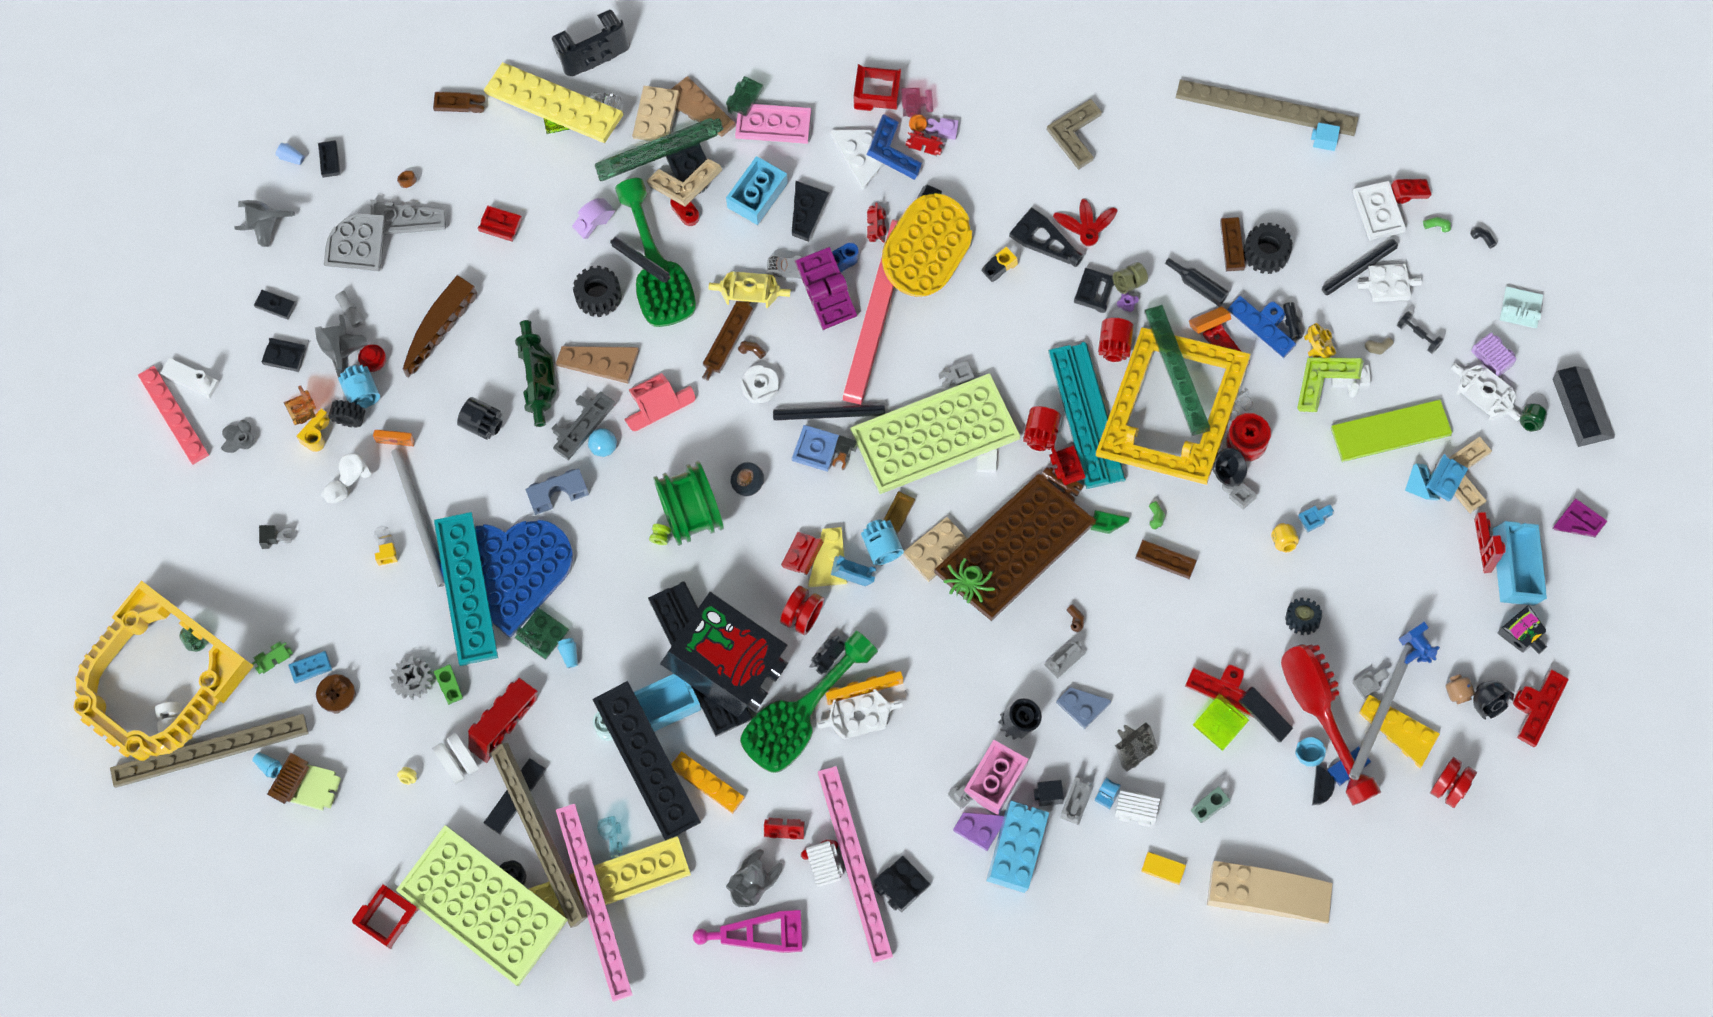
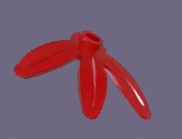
M1082 199L1079 206L1082 224L1073 217L1063 213H1054L1053 217L1061 226L1080 235L1082 244L1093 246L1098 241V233L1113 221L1118 210L1113 207L1104 211L1093 223L1091 206L1086 199ZM1090 234L1093 238L1088 239L1086 235Z

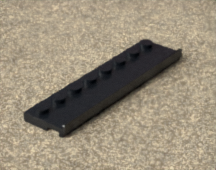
M685 581L648 597V601L671 646L698 609ZM691 686L715 737L753 719L747 707L737 718Z

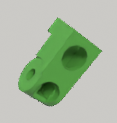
M449 664L435 670L434 674L448 705L462 700L463 696L451 665Z

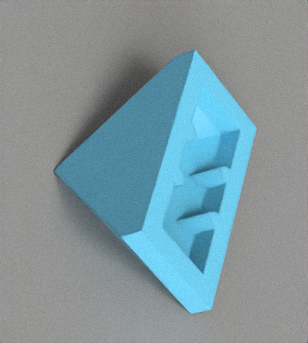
M1417 463L1413 465L1405 491L1427 500L1437 501L1440 499L1432 490L1425 488L1431 477L1428 466Z

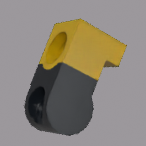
M1006 246L991 258L981 271L991 282H994L1010 268L1013 269L1018 265L1017 257Z

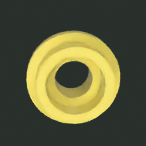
M403 767L397 773L400 782L409 785L417 780V773L411 768Z

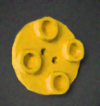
M1318 323L1309 326L1308 334L1304 336V339L1309 340L1313 349L1308 352V356L1313 358L1320 356L1330 358L1335 355L1336 350L1331 341L1332 333L1330 330H1324Z

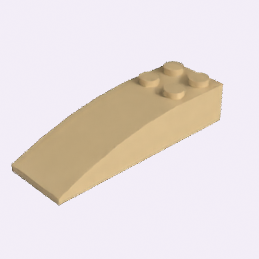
M1214 861L1211 866L1207 905L1328 924L1332 883L1276 870Z

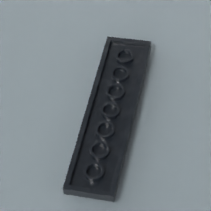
M626 681L593 698L592 700L664 840H669L700 824L701 821L629 682Z

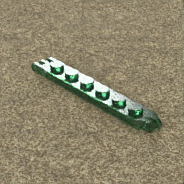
M706 119L596 163L595 169L597 175H599V181H605L716 137L718 132L724 129L721 119Z

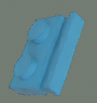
M1444 454L1441 456L1425 488H1429L1433 493L1449 502L1452 500L1468 468L1453 459L1447 458V455Z

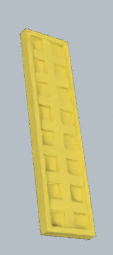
M503 62L484 88L485 94L603 143H606L623 117L621 110Z

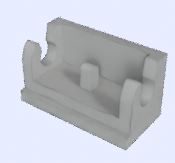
M1075 777L1061 812V819L1076 825L1080 824L1093 789L1091 788V783H1082L1080 778Z

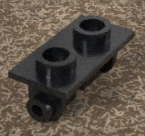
M839 636L829 637L823 643L824 648L820 653L817 652L812 657V663L809 667H817L816 671L820 675L826 673L834 663L829 658L830 655L836 660L845 650V643L841 640L837 641Z

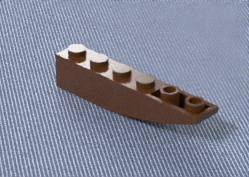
M456 275L441 293L416 331L403 365L406 377L409 378L417 372L421 362L430 356L431 350L435 345L440 344L443 335L452 329L456 319L460 318L464 314L465 308L475 301L477 297L475 286L460 276Z

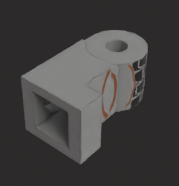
M793 255V258L771 256L767 260L766 273L775 277L801 279L795 264V260L800 259L801 256Z

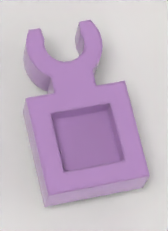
M941 118L940 122H936L934 119H927V124L933 127H926V133L934 134L938 132L939 138L956 140L959 120Z

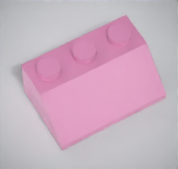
M993 740L964 791L982 807L999 815L1026 769L1029 759Z

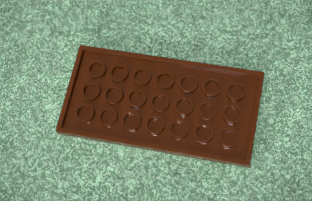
M1037 474L934 569V573L943 581L957 579L950 572L948 565H951L953 570L960 576V564L966 558L967 561L963 566V573L969 566H978L983 573L982 579L979 582L985 579L989 572L992 571L993 574L990 579L978 586L994 587L995 590L977 589L983 598V602L979 601L975 592L970 601V604L990 621H993L1096 523V520L1048 480L1043 479L1044 477L1040 474ZM956 583L946 584H948L952 588ZM960 591L958 594L963 597L965 592Z

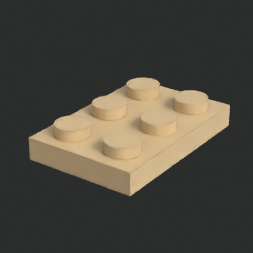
M643 86L632 134L633 139L669 144L680 94L678 90Z
M946 517L906 549L903 555L929 582L937 576L934 573V569L965 542L967 538Z

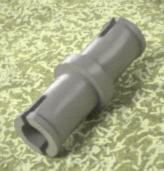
M341 291L336 294L335 299L340 304L342 313L348 317L352 327L357 328L361 326L363 320L356 311L357 307L351 303L346 292Z

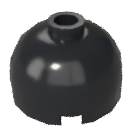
M1482 682L1476 688L1473 705L1483 719L1486 720L1487 716L1492 719L1508 708L1507 702L1509 699L1513 701L1514 694L1502 682Z

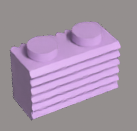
M1489 333L1477 342L1471 350L1482 364L1498 377L1509 370L1517 360L1513 351L1506 349L1502 344V340L1498 336L1493 335V333Z

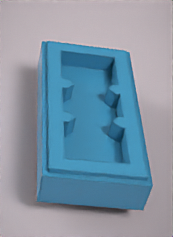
M326 651L288 664L295 684L332 670Z

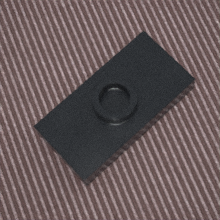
M337 141L318 143L322 178L341 175Z
M261 290L254 303L255 308L289 320L296 306L295 301L265 290Z

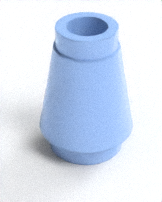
M281 143L276 151V156L280 160L301 165L305 158L304 155L288 143Z

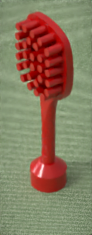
M1300 644L1287 650L1281 659V666L1286 681L1300 707L1305 712L1316 716L1323 726L1349 776L1355 761L1331 711V702L1339 695L1337 689L1332 691L1331 689L1337 687L1338 682L1336 680L1330 682V678L1334 677L1333 671L1326 673V669L1330 668L1329 663L1321 664V661L1325 659V655L1323 653L1313 654L1320 651L1319 645L1313 646L1310 644L1306 646ZM1360 774L1358 780L1350 778L1345 792L1352 806H1355L1380 794L1381 790L1374 777Z

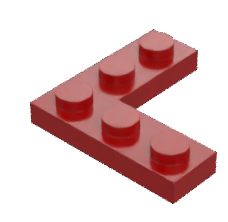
M1486 512L1477 513L1474 522L1483 572L1485 574L1492 573L1499 560H1501L1505 553V543L1501 541L1500 535L1490 536V519L1486 517Z

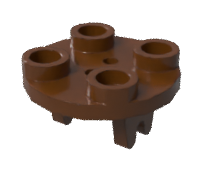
M339 674L327 676L321 680L316 689V699L321 708L334 714L347 709L356 696L354 685L350 679Z

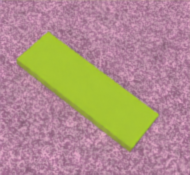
M1441 400L1331 426L1342 462L1452 435Z

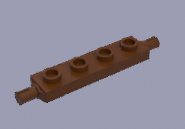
M736 301L703 361V366L706 368L702 376L704 380L709 381L713 372L720 373L753 313V308L750 306L751 302Z

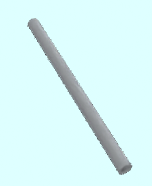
M394 449L391 453L437 587H443L445 582L441 566L400 449Z
M1406 645L1350 771L1349 777L1354 780L1359 779L1408 667V664L1404 663L1405 657L1415 650L1410 645Z

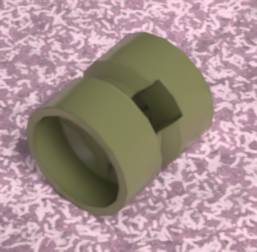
M1135 262L1126 268L1114 272V285L1120 293L1126 294L1148 282L1147 271L1141 263Z

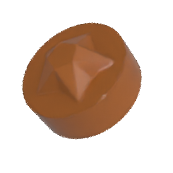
M404 171L398 176L397 181L402 188H408L416 183L417 178L413 171Z

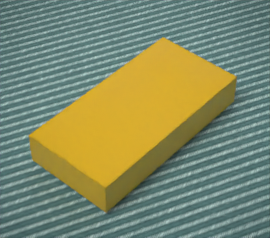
M1147 852L1141 872L1180 885L1186 865Z

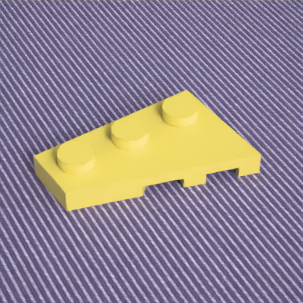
M842 527L822 529L820 539L823 541V544L814 560L808 588L847 584V580L831 575L835 556L844 557Z

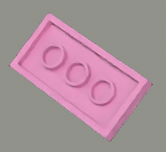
M739 103L735 138L808 144L811 108Z

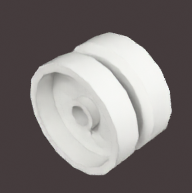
M455 733L447 738V743L452 749L450 752L442 743H439L432 749L454 783L458 784L464 780V774L459 767L463 766L470 775L479 770L466 744L462 743Z

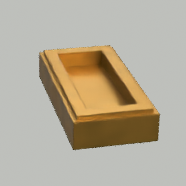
M899 491L897 492L883 519L886 522L891 521L896 533L900 532L915 503V498Z

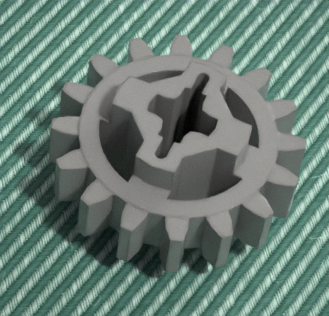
M410 657L407 662L403 658V664L396 663L397 670H391L392 674H394V676L390 677L391 682H394L391 684V687L396 689L397 695L402 693L403 699L408 695L411 700L414 699V695L421 698V692L427 694L426 687H432V684L429 682L433 680V676L430 675L432 670L430 667L427 668L428 664L426 661L421 664L420 658L414 661L413 657ZM420 669L424 672V678L420 676ZM399 679L404 681L402 684L403 687L400 686Z

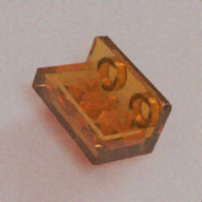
M301 385L298 386L300 396L283 402L294 425L303 424L309 419L316 417L313 411L316 409L315 403L308 390L304 391Z

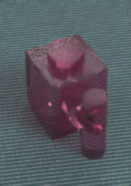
M920 87L901 88L903 117L921 114V106H926L927 112H933L932 90H926L925 96L920 97Z

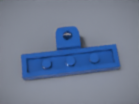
M1239 296L1227 309L1283 359L1296 346L1293 340L1277 328L1284 319L1285 313L1275 302H1270L1260 313Z

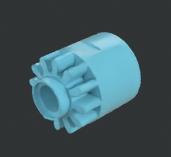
M350 366L344 370V373L340 374L341 377H338L343 393L349 403L354 402L355 405L359 404L365 409L374 405L380 399L379 391L368 366Z
M881 519L874 520L866 525V529H863L864 532L861 533V536L874 565L887 564L896 560L904 553L890 520L887 522Z

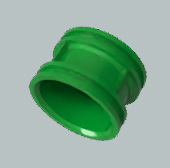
M699 460L695 462L693 467L687 464L686 471L669 477L665 472L662 474L663 478L653 477L661 505L678 546L682 545V540H686L687 543L691 542V535L709 530L710 534L715 533V528H719L720 531L724 529L715 497Z

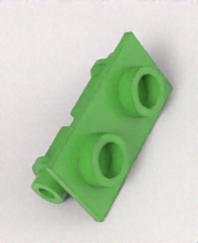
M279 641L270 647L272 650L267 654L261 652L253 657L255 661L252 662V665L257 663L258 666L255 669L258 674H265V672L275 667L272 659L275 658L277 663L280 664L290 658V655L293 653L289 647L285 649L284 645L287 644L286 642L282 644Z

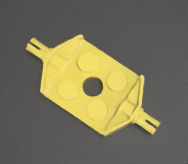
M731 271L726 274L720 283L709 282V290L720 291L727 305H729V300L766 303V308H768L777 297H790L791 289H780L775 277L769 274Z

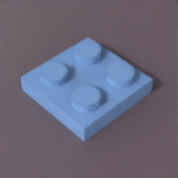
M803 425L792 461L828 472L835 454L834 449L839 435Z

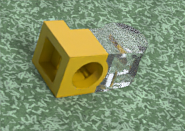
M386 526L377 527L374 531V537L380 551L374 553L377 564L381 566L398 562L394 538L390 529Z

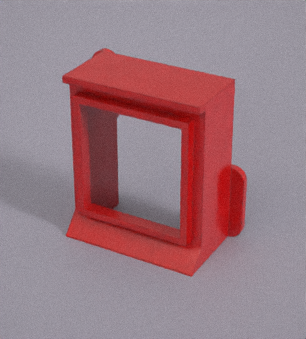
M858 64L853 95L854 109L872 111L873 108L897 110L901 69L863 67ZM874 78L893 81L891 96L864 94V79Z
M382 884L370 903L361 906L353 917L352 923L389 949H392L391 947L414 914L420 909ZM385 898L406 911L388 938L367 925Z

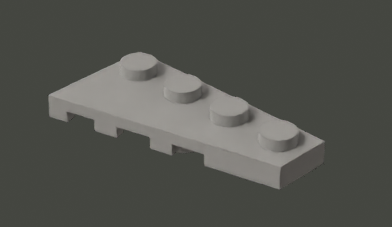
M370 199L371 214L385 216L384 235L446 230L444 210L427 207L416 208L406 204L404 206L395 205L392 202L381 203Z

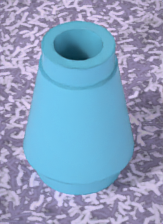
M573 638L559 641L557 648L566 667L578 666L577 646Z
M261 752L256 753L252 760L266 777L276 778L282 768L280 761Z

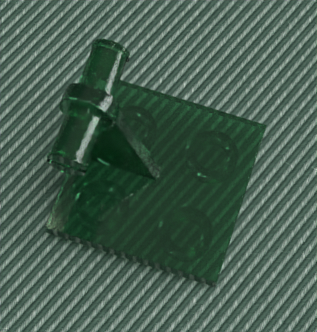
M538 607L523 628L519 627L517 629L515 639L546 660L557 647L558 642L568 633L569 628Z

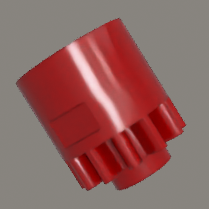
M1122 318L1104 319L1101 323L1099 355H1103V358L1110 362H1120L1122 359L1126 360L1127 357L1129 358L1133 337V323Z
M1043 406L1030 408L1023 442H1026L1031 449L1036 451L1050 450L1051 446H1055L1062 417L1061 414L1052 408Z

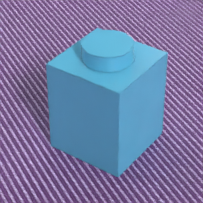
M1318 123L1317 128L1312 130L1311 140H1314L1313 147L1335 151L1340 126Z

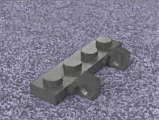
M601 391L594 399L591 398L589 401L579 395L575 402L577 406L581 405L583 407L582 414L570 428L568 427L566 430L559 428L557 423L551 428L553 433L558 436V442L554 445L553 450L568 461L616 405L614 400Z

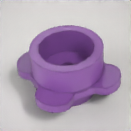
M1129 293L1121 294V299L1117 301V306L1124 311L1132 312L1134 311L1135 303H1138L1139 299L1137 296L1129 295Z

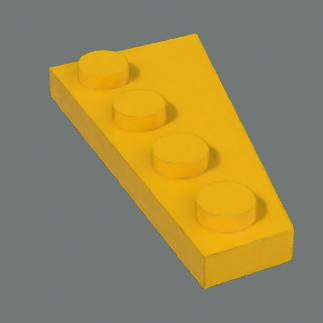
M1369 695L1359 714L1372 724L1381 701ZM1391 706L1380 728V731L1387 736L1386 738L1398 746L1403 754L1407 757L1409 756L1420 769L1440 735L1438 732Z

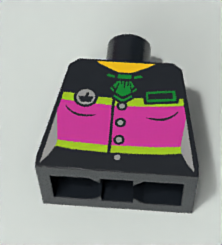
M1529 605L1502 626L1498 632L1502 638L1523 653L1532 647L1538 654H1541L1548 647L1540 639L1546 633V628Z

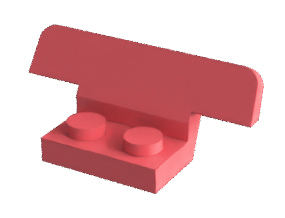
M661 373L629 389L640 411L624 420L630 430L638 431L695 401L693 389L691 386H688L674 393L669 381Z

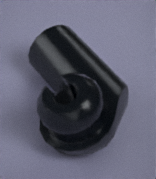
M1475 227L1470 232L1473 239L1483 238L1489 249L1497 245L1488 230Z

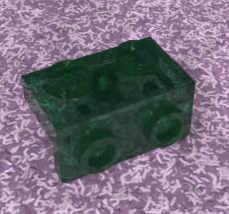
M744 76L742 81L736 84L734 94L730 95L726 101L728 113L732 114L735 111L747 116L764 89L763 84Z

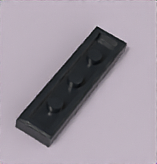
M531 758L528 759L521 769L530 792L546 771L545 767ZM506 790L483 822L484 825L501 835L517 812L508 790Z

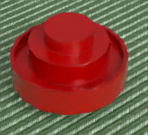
M369 344L360 350L358 361L363 367L368 366L370 372H376L384 367L386 354L380 346Z

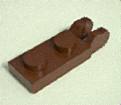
M435 92L433 110L482 113L484 112V106L471 104V101L483 103L485 102V96L459 92Z

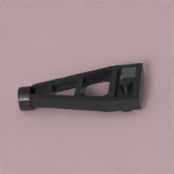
M1032 207L1009 233V237L1022 246L1071 264L1074 267H1077L1084 258V255L1067 241L1046 216ZM1039 228H1044L1050 235L1046 243H1040L1032 239V236ZM1055 240L1064 246L1060 253L1049 248Z

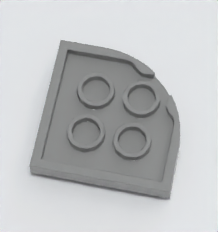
M355 214L344 218L336 227L334 226L327 238L324 266L380 271L385 216Z

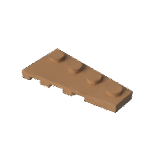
M688 76L671 89L678 90L680 93L676 110L688 115V118L700 122L705 128L721 137L735 127V122Z
M561 346L556 365L628 384L639 348Z

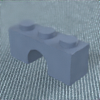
M570 469L563 475L549 477L547 481L533 483L525 489L535 515L553 509L551 497L558 491L567 493L571 502L589 495L579 469Z

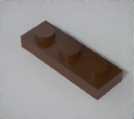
M1239 217L1221 218L1220 228L1226 272L1244 271L1245 262Z
M1143 539L1135 557L1139 561L1189 580L1197 562L1193 558Z

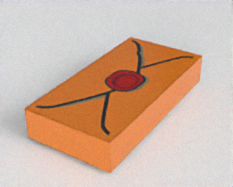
M376 429L373 433L376 443L414 447L415 440L412 433Z

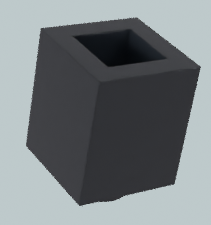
M1061 780L1037 782V788L1034 789V799L1039 802V806L1063 804L1064 796Z

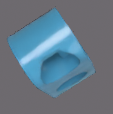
M1106 777L1094 801L1111 809L1120 793L1121 785L1112 782Z

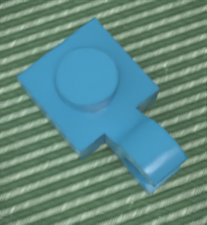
M1327 505L1320 510L1314 506L1300 513L1298 518L1308 533L1324 525V519L1332 516L1334 510L1331 505Z

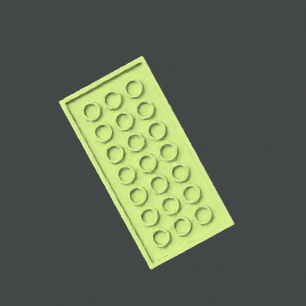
M990 373L850 428L879 494L1020 440L1016 426Z
M446 825L396 889L398 893L516 986L522 983L568 921L562 914Z

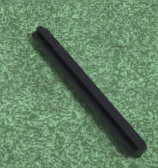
M885 405L774 409L773 420L881 416L885 414Z

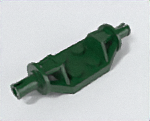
M523 320L519 323L522 335L515 339V344L518 346V358L523 359L528 387L523 392L526 403L524 408L525 411L533 413L534 426L543 427L546 425L544 411L551 407L550 403L557 392L553 358L540 344L541 337L533 334L532 322Z

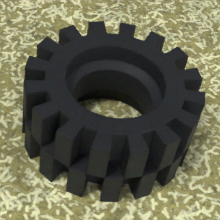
M335 400V402H332L328 417L332 419V422H336V424L357 428L362 426L366 410L359 404L355 405L354 402L349 403V401Z

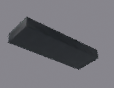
M1250 687L1238 700L1277 742H1282L1293 729L1254 687Z

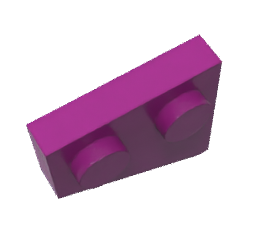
M1575 498L1552 529L1595 538L1608 521Z

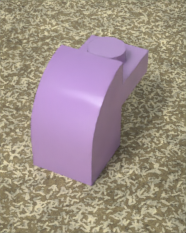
M604 198L591 200L578 211L580 216L572 227L583 239H588L596 226L606 224L616 210Z

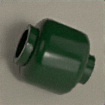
M1527 404L1520 415V424L1525 430L1530 432L1541 430L1547 418V411L1540 404Z

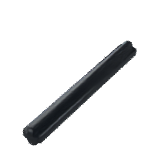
M618 237L610 240L613 248L663 283L670 280L671 277L667 271Z
M1391 239L1323 285L1322 292L1326 296L1330 295L1368 269L1369 266L1374 265L1396 250L1398 243Z

